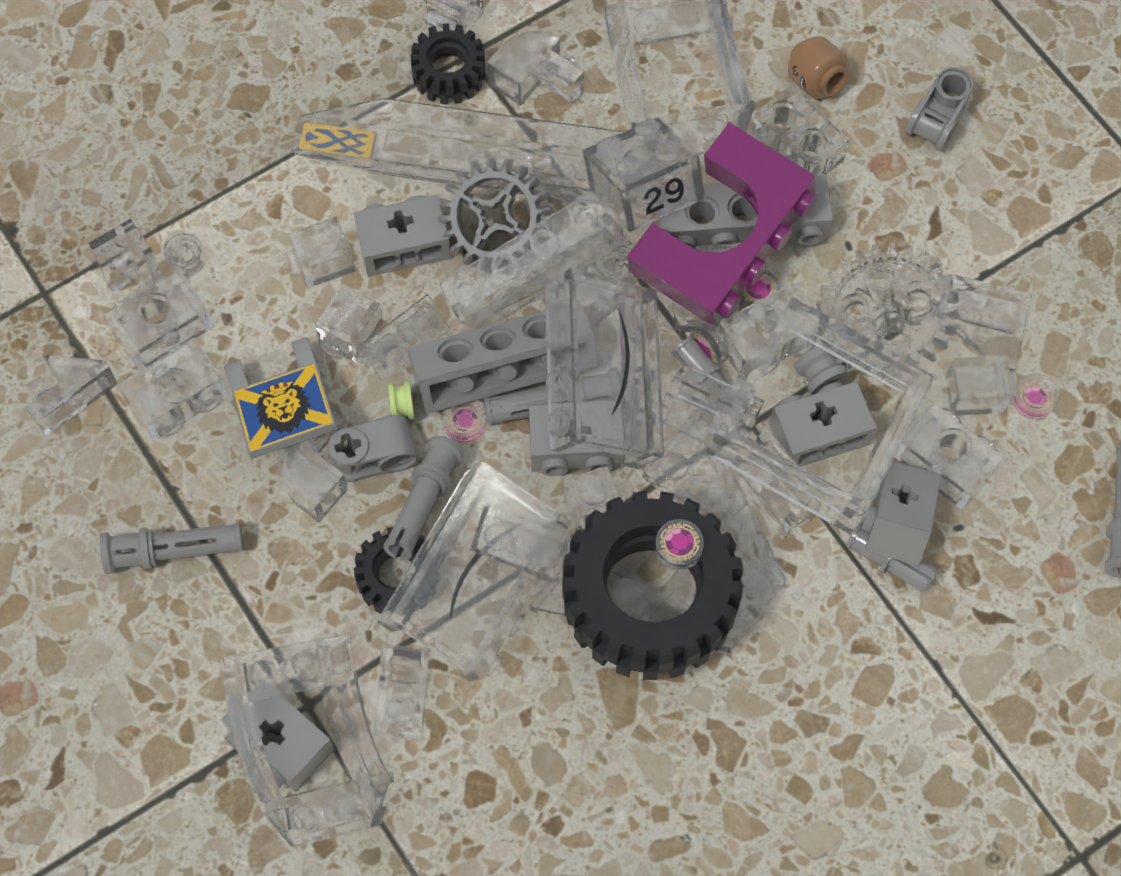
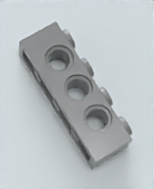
M816 175L815 194L818 195L817 200L805 217L799 215L790 226L792 233L786 243L798 242L801 245H814L828 240L833 223V214L826 175ZM722 183L684 185L683 196L675 203H669L667 199L677 198L679 192L674 195H668L665 192V187H658L661 189V196L655 202L654 207L664 204V208L655 211L656 225L696 250L714 249L719 252L730 250L747 239L756 225L757 215L752 205L744 197ZM669 186V189L674 191L678 186ZM746 215L750 217L751 220L742 221L737 219L735 216ZM704 218L708 220L709 223L698 224L694 222L692 219Z
M577 302L407 348L414 380L426 414L596 367L592 335Z

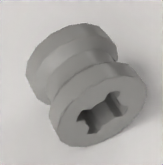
M830 343L811 349L794 364L797 373L800 376H804L809 382L807 389L811 395L817 394L821 388L831 383L841 382L843 384L849 378L850 373L846 367L838 364L835 356L837 352Z

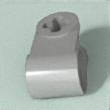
M948 67L942 70L924 99H921L914 109L904 133L909 136L915 133L936 144L935 149L942 152L964 113L972 92L973 79L970 74L958 67ZM944 91L954 92L958 96L947 95Z
M388 415L372 422L341 428L335 431L328 441L331 470L338 479L345 482H355L383 473L399 472L413 466L418 460L407 420L402 415ZM347 438L348 443L344 444L343 440ZM352 452L354 457L347 458L345 453ZM351 466H355L354 471H351Z

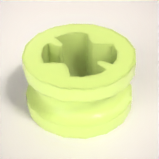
M410 380L404 381L402 386H395L393 382L388 383L391 415L406 416L409 420L415 419Z

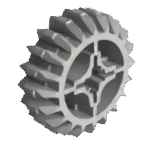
M488 157L486 161L487 171L482 172L480 164L474 160L470 162V168L474 174L472 177L469 178L461 169L455 172L457 178L463 183L459 188L449 182L445 184L444 188L455 195L452 201L439 199L438 205L450 208V215H441L438 217V221L442 224L451 223L452 229L446 231L442 237H449V240L456 237L458 241L450 248L449 252L455 256L464 249L468 251L463 258V265L469 267L475 258L478 257L480 258L478 264L479 272L486 273L490 261H494L496 274H503L505 269L504 260H509L510 266L516 271L521 268L517 257L519 254L522 253L529 262L535 260L534 253L528 248L532 243L541 249L545 248L546 242L536 236L539 230L546 233L552 232L553 226L541 223V216L553 215L554 209L551 207L540 208L539 202L550 198V193L547 190L537 194L534 193L533 189L542 180L536 175L526 183L523 180L529 170L526 165L522 164L516 173L512 174V159L505 158L502 169L497 170L495 158ZM487 181H508L504 190H501L491 200H482L471 193L475 187ZM519 189L526 196L530 206V223L528 228L518 222L512 214V205ZM479 203L484 207L494 209L502 204L506 210L502 214L506 215L505 220L513 224L514 228L499 223H494L492 227H489L486 220L490 218L485 217L486 211L479 208L477 204ZM463 204L476 212L479 218V226L472 242L467 237L462 225L461 214ZM500 231H508L521 239L515 246L504 251L488 252L483 250L486 243Z

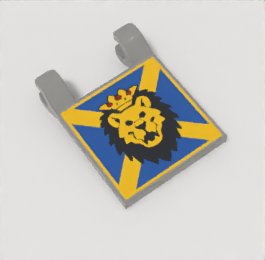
M308 337L291 343L299 366L298 368L250 384L240 360L224 366L251 459L337 430L318 364Z

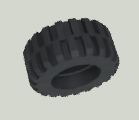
M647 491L633 492L632 501L628 503H623L621 497L608 501L606 512L601 514L600 511L594 510L585 518V528L583 530L576 529L570 540V551L565 554L562 599L564 600V614L567 623L574 628V638L582 648L588 646L592 650V659L602 666L609 661L616 665L617 674L626 677L630 676L632 670L643 672V680H657L658 673L668 672L670 678L684 675L686 667L691 664L695 668L700 667L708 661L710 653L713 650L718 651L726 641L729 630L733 628L742 599L744 586L741 583L743 565L741 558L734 554L736 543L730 533L721 534L720 527L722 522L712 512L708 513L705 517L699 514V503L689 498L686 499L684 505L674 502V493L660 491L659 499H648ZM674 523L676 527H679L677 523H680L682 526L683 524L691 526L693 528L692 532H697V535L694 534V536H699L696 539V542L700 540V543L696 544L699 546V549L695 555L691 554L692 557L690 559L686 556L687 560L681 557L683 560L680 561L690 571L696 583V594L690 608L675 618L660 622L639 620L619 609L611 600L607 588V579L611 568L624 557L636 552L658 551L664 553L662 550L665 548L660 547L664 545V542L660 544V541L664 540L660 538L665 529L669 530L668 526L670 525L673 528Z

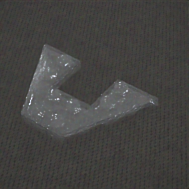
M697 407L643 470L642 478L660 491L674 493V502L684 505L686 499L689 498L699 503V514L705 517L708 513L712 512L722 522L720 527L721 534L730 533L736 543L734 554L742 560L743 575L741 583L744 586L733 628L729 630L726 641L718 650L730 653L784 587L787 578L702 410ZM619 561L611 568L607 579L608 593L615 605L629 616L643 621L660 622L681 615L690 608L696 594L695 580L683 563L659 592ZM563 565L530 602V611L534 613L542 611L565 616L564 600L562 599Z

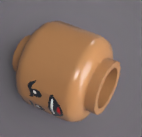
M812 37L798 43L793 48L788 63V74L790 79L815 99L832 97L838 94L848 81L849 60L841 50L826 38Z

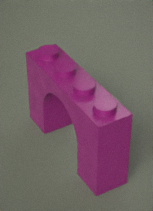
M730 122L704 154L706 174L744 197L752 205L757 215V221L751 234L741 244L730 250L710 253L688 246L652 222L626 256L630 273L714 328L722 317L728 319L732 316L741 301L739 294L748 283L754 285L760 279L767 266L766 258L773 249L779 251L783 248L792 233L790 226L799 215L805 217L810 212L818 197L815 194V175Z

